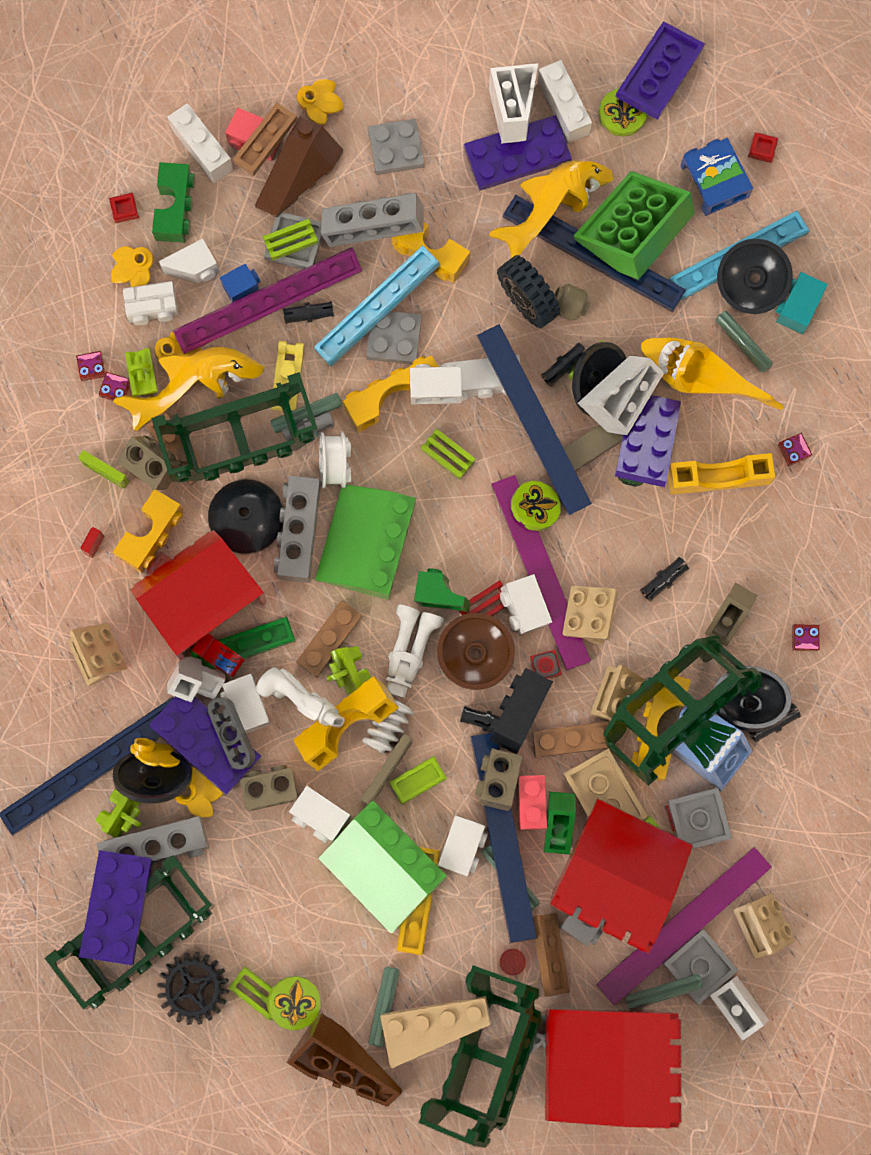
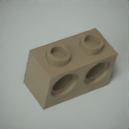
M147 435L132 436L117 462L154 490H167L172 480L168 475L161 449L156 446V441ZM140 449L143 451L142 459L139 456ZM167 450L172 469L181 467L182 464L175 460L176 456ZM159 463H161V465H162V472H161V474H160V472H159V470H158V465H159Z
M493 748L489 755H484L481 770L485 771L483 781L478 780L475 795L479 796L478 804L509 811L512 807L522 761L521 755ZM494 762H503L507 767V771L498 772L494 768ZM491 786L498 787L501 791V796L498 798L492 797L488 792V788Z
M286 765L272 767L271 772L261 774L260 770L248 772L245 774L246 778L240 779L245 807L248 812L295 802L299 798L293 769H287ZM279 778H287L289 780V787L285 791H277L275 788V783ZM255 783L263 785V793L259 797H252L250 794V788Z

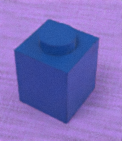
M246 263L219 277L222 287L231 302L258 291V283L261 282L254 269L249 270Z

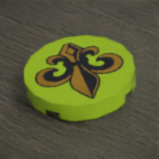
M614 89L606 94L601 101L599 109L600 122L613 135L622 137L633 135L643 127L647 114L616 98L618 89Z
M532 480L523 483L511 498V510L515 519L524 524L525 528L529 530L541 531L548 529L557 521L561 512L557 493L549 485L540 481Z
M288 976L281 979L272 987L267 999L268 1012L273 1021L280 1027L291 1031L301 1030L312 1024L318 1016L321 1006L320 994L316 986L308 979L299 976Z

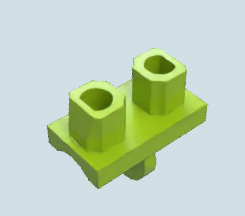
M150 348L136 352H125L132 396L138 397L158 393Z
M346 646L330 651L334 662L329 664L332 674L326 676L328 682L336 680L338 688L344 687L346 693L351 694L371 678L366 668L357 671L354 662L362 659L358 646L349 648Z
M114 789L109 801L116 804L112 813L106 810L101 811L96 818V822L102 827L101 830L118 838L123 831L128 833L132 825L140 828L142 823L136 820L141 812L138 809L141 803L130 800L119 793L117 789Z

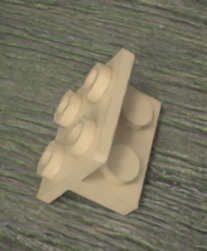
M572 586L563 635L566 637L583 638L593 644L603 645L604 640L610 639L618 591L614 588Z
M108 624L76 628L69 632L71 638L67 642L87 686L95 685L108 675L127 669Z
M618 665L617 668L607 666L590 714L611 721L622 700L627 695L635 693L640 688L644 679L624 665ZM637 711L632 715L634 718L637 717Z
M772 893L734 909V913L755 959L767 954H774L794 942L791 927L785 922L781 913V905Z

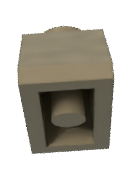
M735 582L705 634L708 636L718 635L721 638V644L727 647L751 610L758 595Z

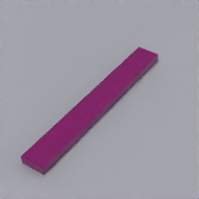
M350 247L172 331L182 353L186 354L361 272L362 268L354 248Z
M513 475L492 483V489L527 575H535L552 620L548 627L566 671L591 662L582 638L566 637L563 635L568 603L539 532L525 528V525L518 522L513 515L511 498L520 487L516 476Z
M753 847L661 928L650 953L636 949L596 984L597 987L613 1005L617 1004L771 869L772 866Z

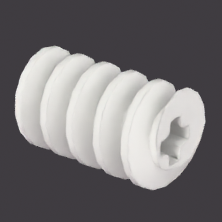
M397 700L395 702L399 708L381 723L372 721L377 729L368 728L367 732L372 738L362 739L364 744L386 755L384 753L385 750H394L390 745V741L399 742L395 732L404 733L400 723H409L404 715L414 714L409 707Z

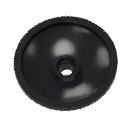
M748 239L731 247L723 256L717 272V283L722 297L731 307L746 314H762L779 306L787 297L793 281V270L786 253L778 245L764 239ZM753 274L760 275V280L756 283L751 281Z
M598 342L591 345L581 355L575 366L572 377L573 397L578 408L588 416L590 415L578 402L627 359L622 349L614 343Z
M250 479L237 480L225 485L213 497L208 510L209 527L211 531L214 530L223 539L232 552L238 554L257 553L269 547L277 539L278 532H281L283 523H280V511L283 506L277 494L266 484ZM247 509L249 513L243 517L240 515V511Z
M754 667L761 673L763 686L754 694L746 689L744 696L739 693L720 709L717 714L737 729L758 732L774 728L784 721L790 711L791 694L786 683L778 675L769 670ZM729 672L724 673L717 680L714 688L728 677Z
M175 752L170 754L180 760V763L173 767L147 765L136 758L133 753H129L114 766L113 784L119 793L130 800L145 804L164 803L175 799L189 788L192 781V769L188 761Z

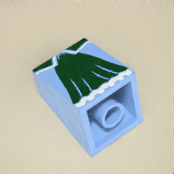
M686 706L681 711L680 718L688 711ZM715 714L672 753L722 791L752 753V749L743 732Z

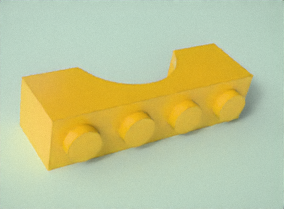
M432 355L427 358L425 356L419 357L412 362L411 366L405 369L403 367L398 368L390 373V377L384 380H374L368 385V388L361 392L359 390L353 391L345 397L346 399L343 400L344 409L358 433L380 422V408L389 395L398 391H410V368H415L416 365L420 364L438 367Z
M772 453L747 455L734 461L714 464L699 463L697 461L670 463L668 472L670 495L770 485L775 479Z
M375 676L365 681L357 690L342 699L335 706L338 710V715L345 719L341 727L325 726L317 720L293 739L304 761L315 770L320 771L338 756V744L341 735L352 723L363 719L381 723L399 708L387 687Z
M676 676L673 680L688 692L691 680ZM664 687L652 697L651 702H646L643 716L647 717L644 727L654 736H658L657 725L660 717L671 709L682 708L684 704ZM637 736L636 741L640 742L638 752L633 751L630 760L639 767L648 753L649 747ZM671 754L665 758L666 764L663 767L659 765L653 771L658 776L657 781L662 782L665 780Z

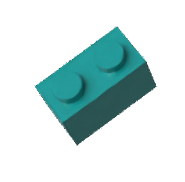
M800 272L797 279L793 278L787 300H784L777 307L776 313L780 315L776 322L803 335L828 284Z

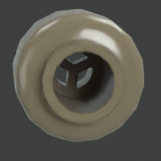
M566 284L563 287L559 286L554 293L561 309L559 315L569 320H577L580 315L585 316L590 306V302L587 301L588 295L586 291L571 284Z

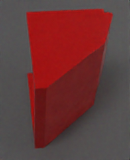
M214 530L203 535L194 542L195 544L186 547L175 555L171 561L165 562L154 570L150 576L147 575L130 589L166 643L180 660L185 659L183 651L254 600L258 599L262 606L266 604L262 589Z
M597 798L552 891L550 905L570 916H573L576 908L579 907L581 911L577 919L595 928H598L603 919L606 921L602 929L603 932L621 941L626 932H629L631 935L627 944L643 952L650 953L672 906L693 844Z
M546 1009L545 1120L616 1127L679 1128V1123H682V1102H670V1097H682V1074L670 1073V1068H682L681 1045H670V1039H681V1019H679V1013L648 1010Z

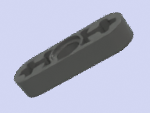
M225 697L213 699L208 705V714L230 765L235 769L249 768L255 761V753L233 702ZM220 705H225L226 709L223 710V713L218 714L217 709L220 708ZM231 718L230 722L221 723V721ZM229 726H233L237 730V737L233 741L229 740L226 736V730ZM240 742L242 743V745L237 746V748H232L231 746L239 744ZM240 753L246 754V757L243 759V761H238L237 757L240 756Z

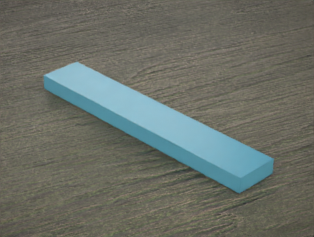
M795 211L670 277L669 280L686 289L681 298L682 301L717 282L718 267L723 256L737 243L748 239H764L782 248L808 234L810 230L799 212Z
M422 245L313 348L330 366L334 365L440 266L439 261Z

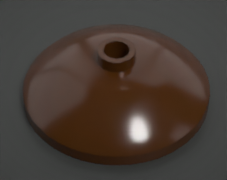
M469 613L451 621L443 630L437 646L438 662L445 676L457 686L469 690H483L501 682L509 673L515 656L514 642L509 630L498 619L483 613ZM478 650L481 655L479 658H473L471 652Z

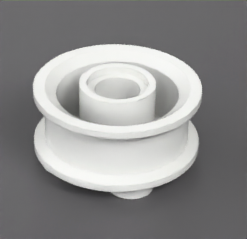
M320 432L319 468L322 488H325L326 484H341L342 488H345L346 482H351V468L348 462H346V457H351V444L348 442V437H345L344 432H340V436H324V433Z

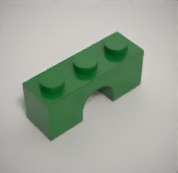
M159 162L157 179L160 195L172 196L175 198V201L167 209H154L152 233L155 241L185 243V235L190 234V220H187L188 211H192L193 207L190 188L195 186V174L191 173L189 164Z

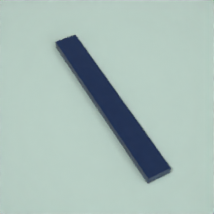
M515 194L503 213V218L515 225H519L528 219L533 211L534 204ZM553 215L537 235L540 239L671 312H674L686 291L683 287L649 268L639 280L618 272L574 239V235L579 229Z
M500 324L478 334L477 338L568 516L591 505L592 503Z
M174 697L2 810L0 818L12 836L16 835L113 770L121 758L131 753L130 748L134 744L135 739L147 738L155 742L161 738L149 727V724Z
M492 733L470 737L478 780L483 781L485 771L481 770L484 755H489L492 748L500 750L498 745L489 741ZM501 761L494 762V768L498 772H504L503 763ZM491 786L488 788V792L492 797L498 798L501 796V791L498 787ZM483 805L509 944L534 940L537 937L512 809L510 808L509 811Z

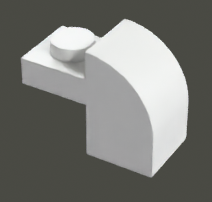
M185 657V659L178 662L168 680L167 693L192 702L196 693L215 699L226 680L225 674L202 666V660Z

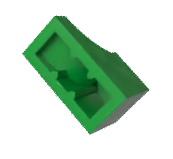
M428 568L427 572H418L414 602L419 606L469 612L471 602L465 596L457 595L451 591L449 579L442 574L443 571Z
M549 791L544 852L570 855L576 813L575 794Z

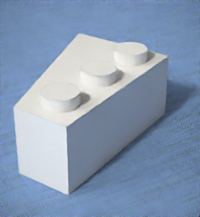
M538 63L490 68L489 93L502 143L526 141L536 87Z
M629 356L578 404L607 432L628 435L664 372L650 358Z

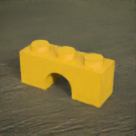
M424 222L423 232L392 237L394 249L402 255L408 254L412 256L423 245L441 264L434 272L443 281L449 280L454 284L470 261V251L451 239L440 249L428 248L424 241L429 235V225Z
M153 490L141 508L144 516L153 521L151 531L143 537L134 536L126 531L113 551V554L118 559L141 573L145 568L149 569L156 558L154 554L159 547L163 548L170 536L168 534L173 526L176 527L183 518V508L181 505L158 490Z

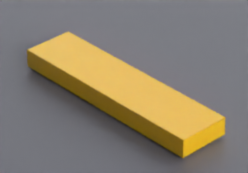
M419 847L438 866L440 850ZM433 893L401 924L396 951L417 955L423 954Z

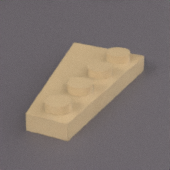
M486 996L382 1013L380 1016L391 1069L491 1024Z

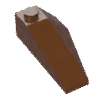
M299 116L282 147L256 201L255 207L278 217L296 202L304 191L308 188L311 189L316 185L317 180L323 175H328L333 170L343 153V148L323 126Z
M322 1013L307 1028L286 1062L310 1078L317 1080L319 1076L333 1081L332 1086L341 1089L342 1085L354 1089L358 1096L387 1107L402 1093V1089L350 1033Z

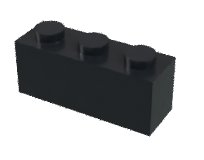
M527 668L524 669L521 676L516 674L509 687L514 690L511 697L505 695L499 709L503 710L501 717L495 716L488 729L493 732L489 741L517 754L553 681Z

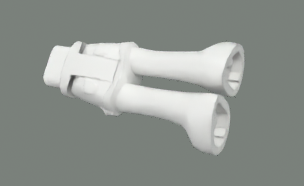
M398 605L396 609V615L401 621L400 631L393 652H390L388 656L390 660L389 677L386 678V681H388L387 689L390 694L405 698L407 689L412 687L410 683L413 682L418 670L423 667L422 657L430 634L433 630L441 628L444 621L442 617L422 612L411 653H408L406 650L420 611L405 605Z
M274 667L260 678L256 690L263 697L273 695L278 699H282L287 696L297 706L299 712L314 721L319 720V723L322 725L341 727L344 724L345 719L338 715V710L327 699L321 698L315 692H308L287 670H279Z

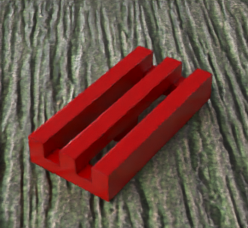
M499 580L469 600L471 602L470 606L497 589L500 591L498 594L468 613L459 611L461 616L469 613H479L499 600L500 593L502 592L500 588L503 587L501 581ZM501 603L485 614L494 616L506 607Z

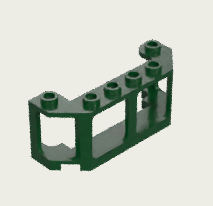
M300 372L287 376L288 383L282 385L281 382L276 383L277 388L181 418L177 414L174 415L173 419L169 420L165 419L164 414L151 418L168 475L172 482L180 483L204 479L205 481H212L219 478L220 474L226 472L231 474L238 473L248 465L260 466L266 464L268 459L277 456L278 458H286L291 456L293 451L314 441L319 436V432ZM301 392L312 426L297 430L289 402L292 397ZM280 406L292 440L250 453L241 418L268 408ZM229 422L241 456L199 469L190 441V434L220 423ZM175 434L180 437L188 465L172 469L162 435Z
M718 635L696 639L691 644L685 645L680 650L679 655L672 661L665 662L661 666L660 671L652 678L649 677L644 680L635 693L627 695L622 700L621 705H619L603 733L605 744L649 786L658 778L653 771L659 765L663 767L666 764L665 758L736 695L740 693L744 696L746 689L754 694L763 686L761 673L754 667L746 668L722 646L721 638ZM698 657L705 663L714 659L729 672L728 677L701 700L694 699L673 680ZM665 687L688 708V711L660 736H654L632 715ZM627 727L649 747L648 753L639 767L615 745L623 737Z
M172 855L162 863L164 866L153 872L154 874L149 878L146 898L160 886H165L187 913L190 921L157 947L153 946L140 929L138 945L145 952L146 956L112 984L92 959L79 957L84 931L73 940L66 942L58 951L55 949L44 958L83 1010L90 1007L95 1010L106 1001L105 997L117 989L118 992H121L132 983L130 978L138 972L142 975L153 966L150 961L158 955L161 958L174 949L171 944L179 938L182 941L195 932L192 927L198 922L201 924L213 914L211 910L215 905L209 901L187 873L177 856ZM177 870L180 871L205 903L197 912L172 881V875ZM72 956H76L101 988L100 991L87 1001L81 997L58 966Z
M473 965L465 981L468 992L476 995V997L486 996L489 1009L491 1005L496 1004L520 1013L508 1052L504 1058L479 1048L478 1041L483 1028L460 1038L458 1050L451 1061L452 1067L448 1079L445 1080L442 1087L441 1099L431 1098L422 1105L419 1123L469 1145L486 1148L491 1142L489 1138L490 1133L495 1128L502 1130L507 1124L542 1016L541 1011L535 1009L534 1003L535 999L540 997L538 988ZM490 977L515 985L516 988L513 995L517 996V1003L495 995L491 990ZM474 1059L501 1068L487 1114L464 1105L459 1100L471 1062ZM452 1111L477 1121L474 1128L467 1130L466 1136L438 1124Z

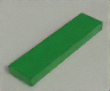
M288 617L218 640L243 659L296 642ZM190 649L193 658L202 660V666L213 670L217 669Z

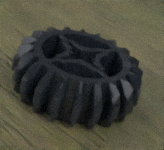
M186 952L184 953L185 962H182L181 958L176 956L174 957L176 967L170 963L166 964L170 974L160 973V977L167 980L166 983H157L158 988H165V993H159L157 996L158 998H167V1001L161 1007L162 1009L169 1006L172 1007L167 1014L169 1017H172L176 1012L179 1013L176 1019L178 1023L182 1022L184 1016H187V1025H192L193 1017H196L198 1025L202 1024V1015H205L206 1019L210 1021L213 1019L210 1010L217 1014L221 1012V1009L216 1005L217 1002L220 1004L227 1003V1000L221 998L220 995L221 993L229 994L230 990L227 988L222 989L221 984L228 983L229 979L224 978L220 980L219 977L226 970L224 968L218 971L215 970L219 964L218 960H214L209 965L210 955L208 954L200 961V952L194 953L193 960H191L190 954ZM192 965L199 966L208 971L209 974L196 979L189 973L187 967ZM180 972L183 987L173 995V982ZM190 981L193 984L205 981L199 985L200 989H197L199 991L197 996L195 993H187L182 996L183 993L188 991L187 987H190L188 986ZM214 981V995L207 1005L204 989ZM185 998H191L195 1004H198L200 1010H186L178 1002Z

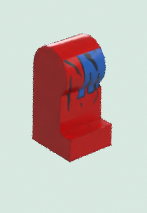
M209 633L201 638L192 649L197 656L231 677L235 676L245 661Z

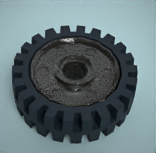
M515 255L497 269L498 280L501 282L502 288L506 290V295L511 298L510 301L513 305H516V309L522 312L523 317L528 319L535 327L543 328L560 314L561 309L554 292L549 289L550 286L548 283H545L543 276L538 274V270L532 267L531 263L526 261L525 258Z

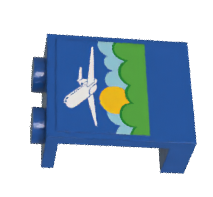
M728 137L723 140H712L706 147L699 150L694 148L684 154L680 167L682 170L688 168L704 200L701 209L705 216L750 197L753 187Z

